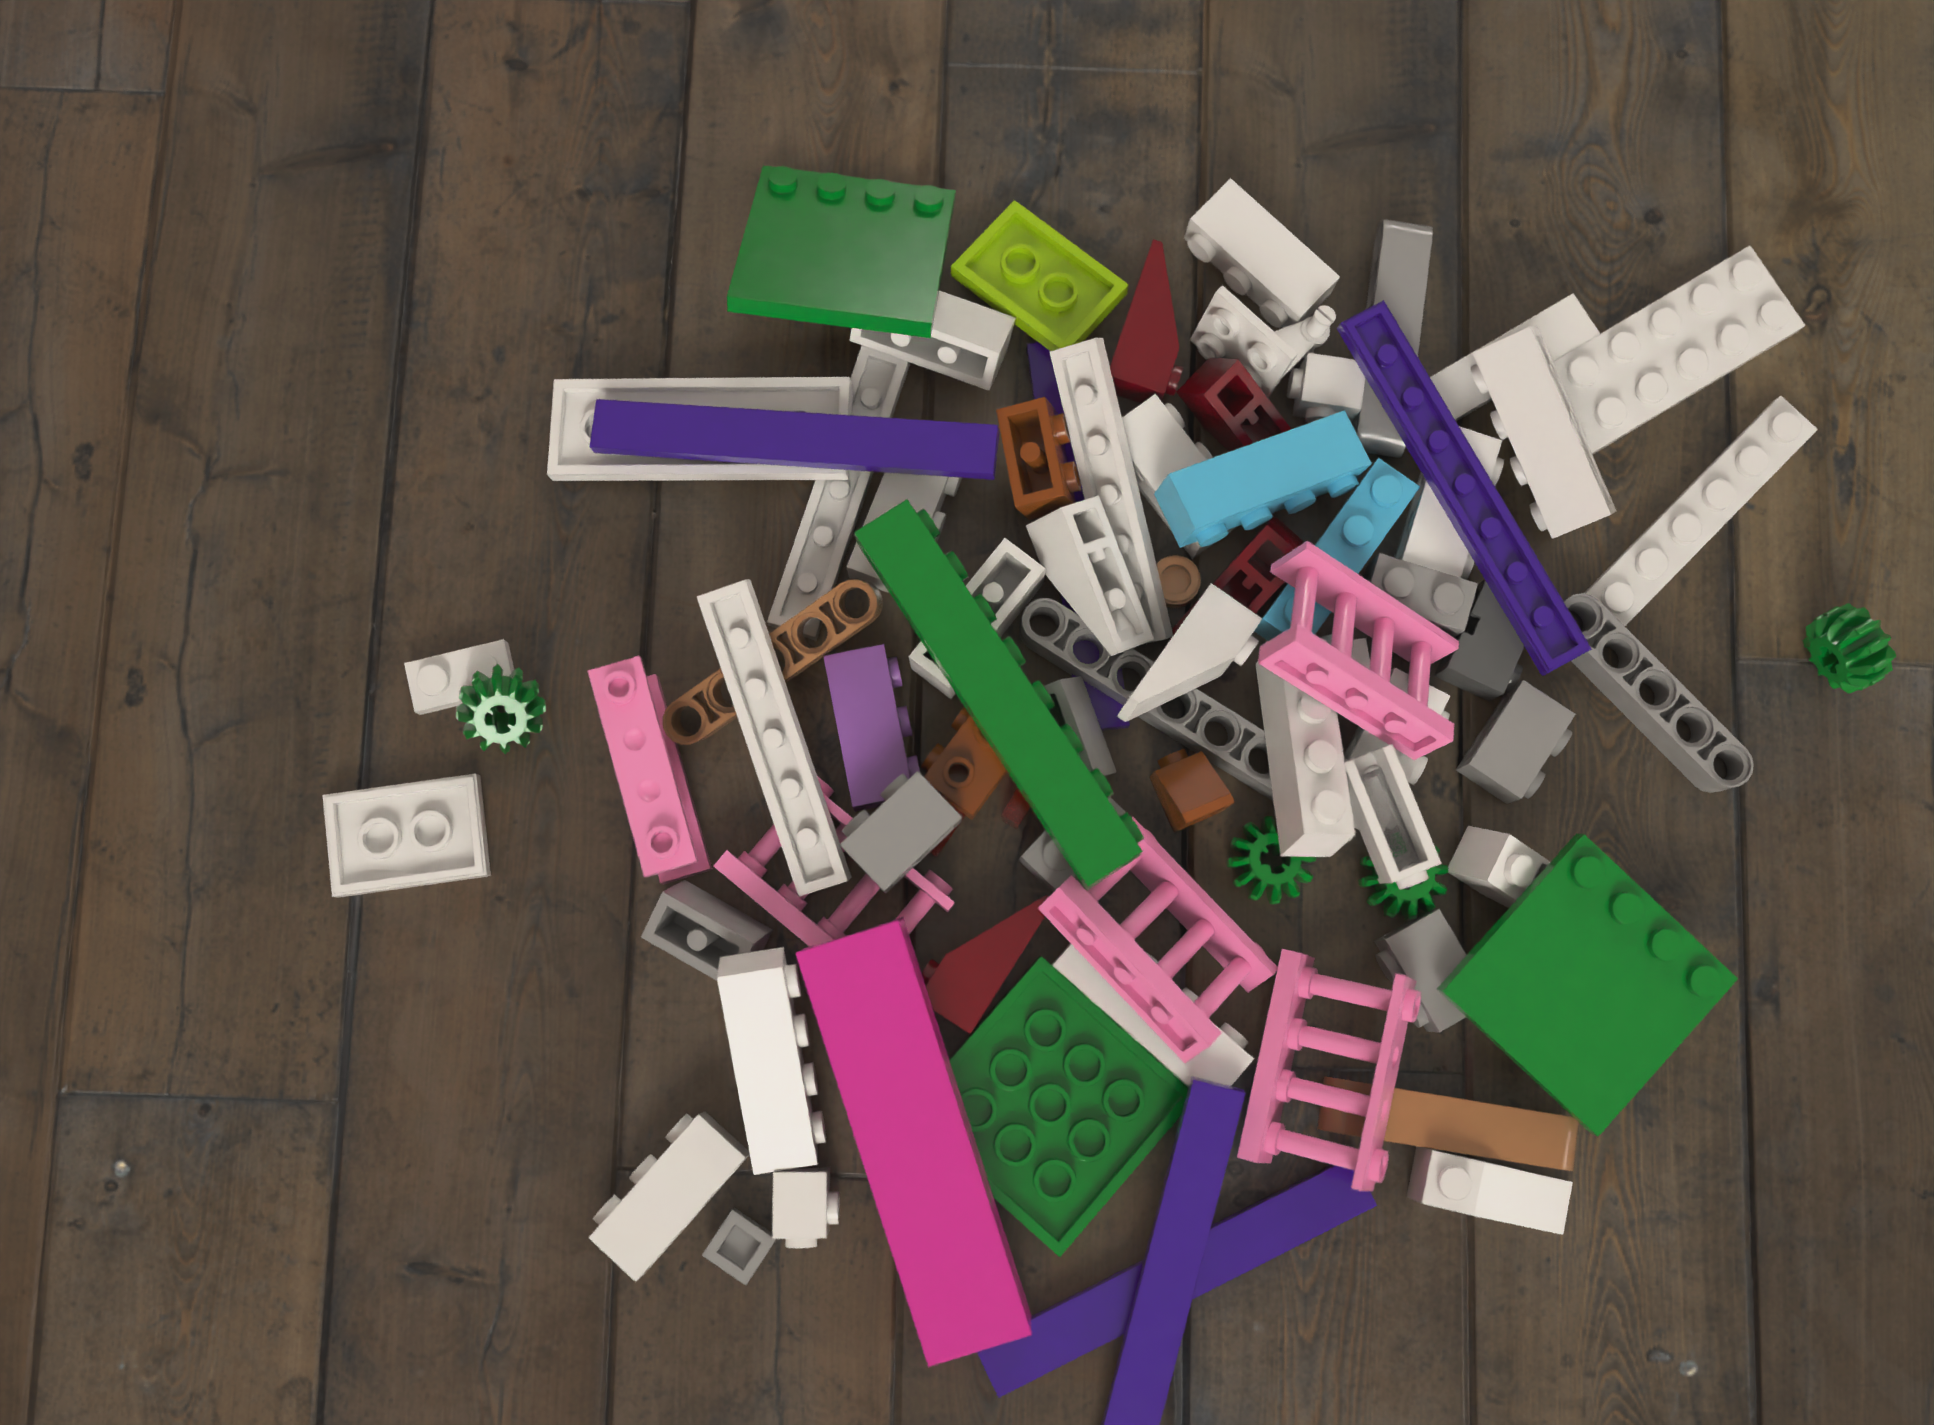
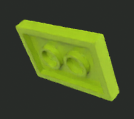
M1015 200L951 265V277L996 311L1015 317L1014 324L1049 351L1083 342L1127 295L1129 285Z

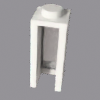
M1393 744L1345 761L1352 813L1379 877L1377 879L1379 884L1396 882L1399 889H1404L1429 879L1426 870L1441 864V861Z

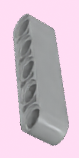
M1382 219L1374 243L1366 309L1384 300L1418 357L1433 229L1431 226ZM1365 378L1362 408L1352 422V425L1366 453L1400 458L1406 445Z
M1581 593L1572 595L1564 600L1568 610L1574 611L1582 619V633L1592 650L1571 660V662L1695 787L1704 792L1714 793L1741 786L1749 780L1754 767L1749 751L1598 599L1592 595ZM1604 646L1610 647L1618 655L1619 663L1617 668H1613L1605 662L1602 653ZM1641 683L1647 684L1653 690L1655 696L1653 705L1646 703L1640 696L1639 688ZM1678 719L1687 723L1690 728L1691 736L1689 742L1681 739L1677 733L1676 724ZM1716 756L1721 758L1726 764L1727 775L1725 779L1719 777L1714 771L1713 762Z

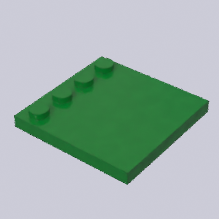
M763 165L727 293V312L931 338L955 206L956 190L938 188L932 185L920 186L890 182L885 179H866L843 176L837 173L797 170L786 166L774 167Z
M1576 833L1438 986L1437 990L1587 1131L1599 1137L1738 978L1585 834Z
M1038 956L949 1058L994 1199L1059 1257L1062 1256L1182 1115L1188 1087L1042 956Z

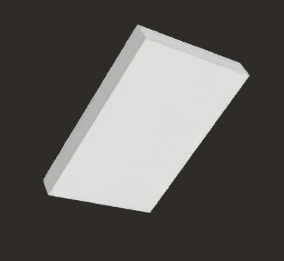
M478 774L323 795L332 897L339 898L491 876L481 777Z

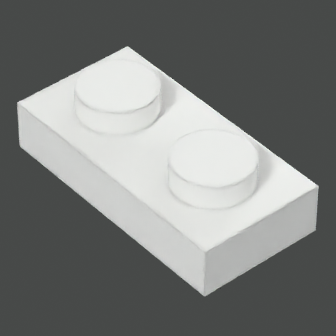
M504 639L404 663L414 712L422 715L459 706L462 704L458 698L459 690L463 685L473 686L472 675L477 670L491 678L492 668L498 664L503 669V676H510L514 666L508 642Z

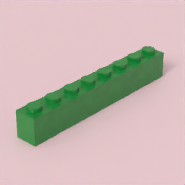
M908 499L855 531L854 534L860 550L1086 891L1138 858L1143 852L1138 843L1144 839L1140 829L1127 812L1121 816L1118 815L1108 800L1109 797L1114 795L1110 784L1098 768L1092 771L1088 770L1078 755L1084 751V747L1070 725L1065 724L1061 728L1049 712L1050 709L1055 707L1051 696L1039 680L1032 684L1029 682L1020 666L1026 663L1021 651L1011 637L1008 636L1001 640L991 623L997 620L995 613L981 593L975 597L971 595L963 583V580L968 578L964 566L953 551L947 554L943 553L934 539L940 535L939 530L927 511L923 508L916 512Z

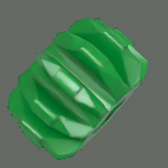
M1849 603L1841 607L1836 606L1816 617L1811 624L1806 626L1807 637L1803 640V644L1811 654L1808 657V661L1815 664L1818 668V676H1825L1833 689L1841 688L1849 694L1857 690H1863L1883 680L1885 675L1893 670L1891 661L1897 656L1895 651L1888 645L1892 637L1885 634L1881 629V620L1871 619L1865 607L1857 609Z
M496 664L492 668L491 678L477 670L472 675L473 686L463 685L459 690L458 698L462 704L456 707V719L460 722H465L463 734L466 739L481 736L479 746L483 752L493 742L500 743V749L504 754L510 750V741H515L526 748L530 743L529 732L540 733L543 728V719L539 715L546 712V700L543 697L537 696L539 684L536 679L522 683L523 671L519 667L513 670L510 676H503V669ZM497 705H503L506 712L499 713Z
M1266 816L1262 819L1261 831L1252 822L1245 824L1242 828L1248 841L1238 837H1234L1230 841V846L1243 855L1229 858L1226 861L1228 868L1242 867L1244 874L1237 876L1233 880L1234 886L1238 888L1251 881L1253 885L1249 891L1248 898L1252 901L1258 900L1266 888L1267 899L1271 905L1280 903L1282 897L1281 889L1291 899L1299 896L1300 891L1295 880L1309 883L1313 879V875L1300 866L1301 864L1316 861V857L1281 856L1278 832L1276 831V824L1272 816ZM1266 847L1271 848L1273 856H1281L1282 865L1273 869L1277 874L1271 873L1270 865L1261 864L1260 856L1269 852Z
M1400 832L1390 834L1388 846L1393 858L1408 853ZM1434 846L1437 851V854H1439L1440 849L1437 846ZM1370 856L1362 857L1360 860V865L1372 871V875L1360 878L1358 884L1360 887L1374 886L1376 891L1369 895L1366 900L1370 906H1375L1386 900L1383 912L1387 918L1395 917L1401 909L1402 915L1406 920L1416 919L1418 907L1425 912H1431L1436 908L1430 894L1438 896L1446 894L1447 887L1435 881V876L1447 874L1449 869L1447 865L1429 868L1426 870L1429 879L1416 885L1399 889L1396 882L1379 884L1377 880L1379 877Z

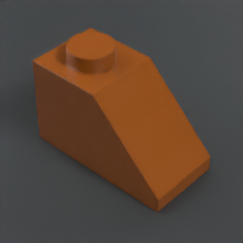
M1186 749L1169 754L1157 761L1160 769L1154 771L1149 777L1174 833L1217 815L1235 803L1230 791L1202 751L1188 756Z

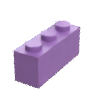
M884 644L823 656L852 807L855 812L880 807L885 802L880 794L901 774L910 779L917 771L920 773L917 756L906 757L903 737L912 736L907 706L896 707L893 688L902 686L897 656L887 658Z

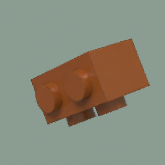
M1046 397L996 409L1015 508L1028 520L1043 517L1061 507L1076 503L1074 492L1081 491V482L1075 462L1067 461L1064 444L1071 443L1064 413L1058 414Z
M964 707L951 725L957 731L946 748L938 743L924 760L921 768L927 772L924 778L950 805L973 820L1007 774V771Z

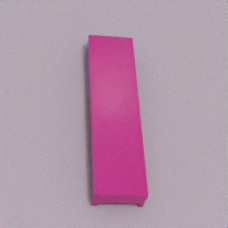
M900 917L892 922L820 945L809 946L796 952L801 973L928 1367L1031 1336V1312L904 918Z

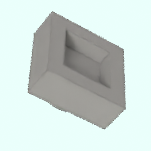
M734 1207L702 1256L746 1286L776 1239H772L770 1231Z

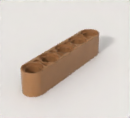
M847 580L842 582L769 634L773 647L783 653L785 658V667L782 671L785 683L878 618L883 608V598L879 589L874 584L865 580ZM855 588L863 589L870 599L868 611L859 618L851 616L845 608V598ZM814 617L824 622L827 628V638L819 647L809 645L803 636L805 624ZM721 668L673 701L665 709L662 717L663 729L673 742L681 745H691L709 738L737 718L734 705L727 703L721 694V686L725 681ZM687 706L694 708L701 717V727L696 734L688 733L680 723L681 713Z
M1324 1076L1323 1081L1324 1085L1369 1096L1371 1095L1373 1085ZM1394 1088L1384 1141L1574 1171L1579 1122L1571 1116ZM1320 1106L1317 1129L1362 1137L1366 1117Z

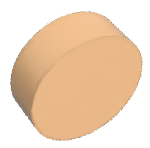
M1172 555L1161 559L1156 565L1166 607L1179 608L1187 605L1194 599L1200 588L1201 577L1198 568L1191 560L1183 556Z

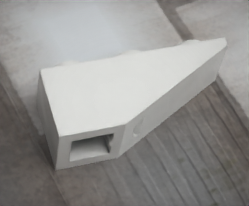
M1468 826L1448 866V873L1482 895L1510 908L1550 861L1510 834Z

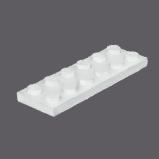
M1748 246L1555 360L1553 364L1593 455L1797 333L1806 325L1752 247Z
M850 377L554 379L547 475L553 481L849 480V470L594 453L589 446L596 399L851 415L853 384Z

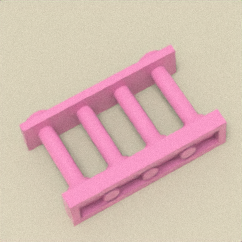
M1309 541L1301 544L1271 564L1270 572L1295 588L1291 626L1285 632L1260 646L1258 664L1387 744H1393L1395 749L1413 760L1453 741L1454 723L1428 707L1431 664L1458 650L1459 641ZM1315 601L1334 613L1331 645L1312 633ZM1354 627L1372 638L1369 669L1351 658ZM1392 651L1410 662L1407 693L1390 683Z
M640 656L588 670L644 877L658 874L660 883L664 885L713 870L678 744L673 742L663 729L662 717L667 705L659 677L656 674L646 676Z
M818 777L829 813L840 823L836 828V833L841 844L847 838L842 830L853 818L829 799L834 790ZM774 824L749 853L743 851L737 858L726 850L715 863L714 867L808 946H816L845 937L844 931L880 889L865 874L828 920L822 917L816 924L802 912V909L807 905L804 899L808 894L799 897L793 881L788 887L783 884L776 891L762 879L768 871L765 865L781 847ZM912 868L904 877L914 884L919 891L896 919L904 918L908 933L910 934L935 903L947 913L953 908L955 902L948 897L953 888L930 869L923 877Z
M1132 817L1144 837L1138 843L1143 851L1138 858L1088 891L1071 875L1038 909L1173 1052L1186 1063L1211 1046L1222 1033L1210 1021L1209 1017L1240 984L1249 993L1274 975L1278 967L1266 955L1262 947L1253 942L1157 842L1154 835ZM1130 870L1151 891V894L1119 925L1098 901ZM1167 908L1188 931L1156 964L1135 942V939ZM1203 946L1220 963L1224 970L1192 1002L1172 981V978Z
M1282 949L1237 1158L1256 1163H1271L1273 1155H1278L1280 1151L1355 1170L1351 1188L1359 1191H1374L1375 1182L1382 1183L1387 1170L1389 1154L1388 1151L1382 1150L1407 1025L1408 1022L1414 1023L1417 1019L1421 1003V992L1415 990L1416 980L1401 974H1395L1392 990L1320 975L1317 968H1313L1315 958L1300 952ZM1313 995L1388 1011L1381 1043L1307 1026V1021L1302 1019L1306 998L1311 999ZM1304 1046L1377 1064L1371 1095L1296 1078V1073L1291 1071L1295 1050L1300 1051ZM1291 1099H1296L1366 1117L1360 1148L1357 1149L1285 1130V1125L1280 1123L1284 1102L1289 1103Z

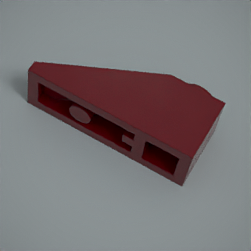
M1154 239L1152 240L1110 365L1116 395L1139 403L1145 402L1155 394L1161 401L1164 394L1174 396L1183 371V367L1174 365L1180 347L1163 243Z
M1209 358L1176 391L1202 426L1229 452L1291 430L1290 426L1239 359Z
M1273 515L1212 584L1256 613L1285 582L1270 572L1271 564L1305 542ZM1199 599L1192 605V607L1172 628L1173 636L1177 632L1179 627L1182 625L1186 617L1189 615L1191 610L1194 608L1196 603L1199 601Z
M1043 896L949 952L940 964L931 958L921 974L933 1010L971 1034L1045 918L1038 907L1049 896Z

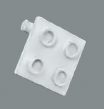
M1222 285L1214 294L1190 341L1197 346L1198 351L1206 360L1209 358L1239 359L1264 394L1269 398L1280 380L1302 358H1305L1307 353H1313L1316 347H1320L1325 343L1330 335L1329 327L1335 321L1336 314L1329 306H1319L1312 317L1273 331Z

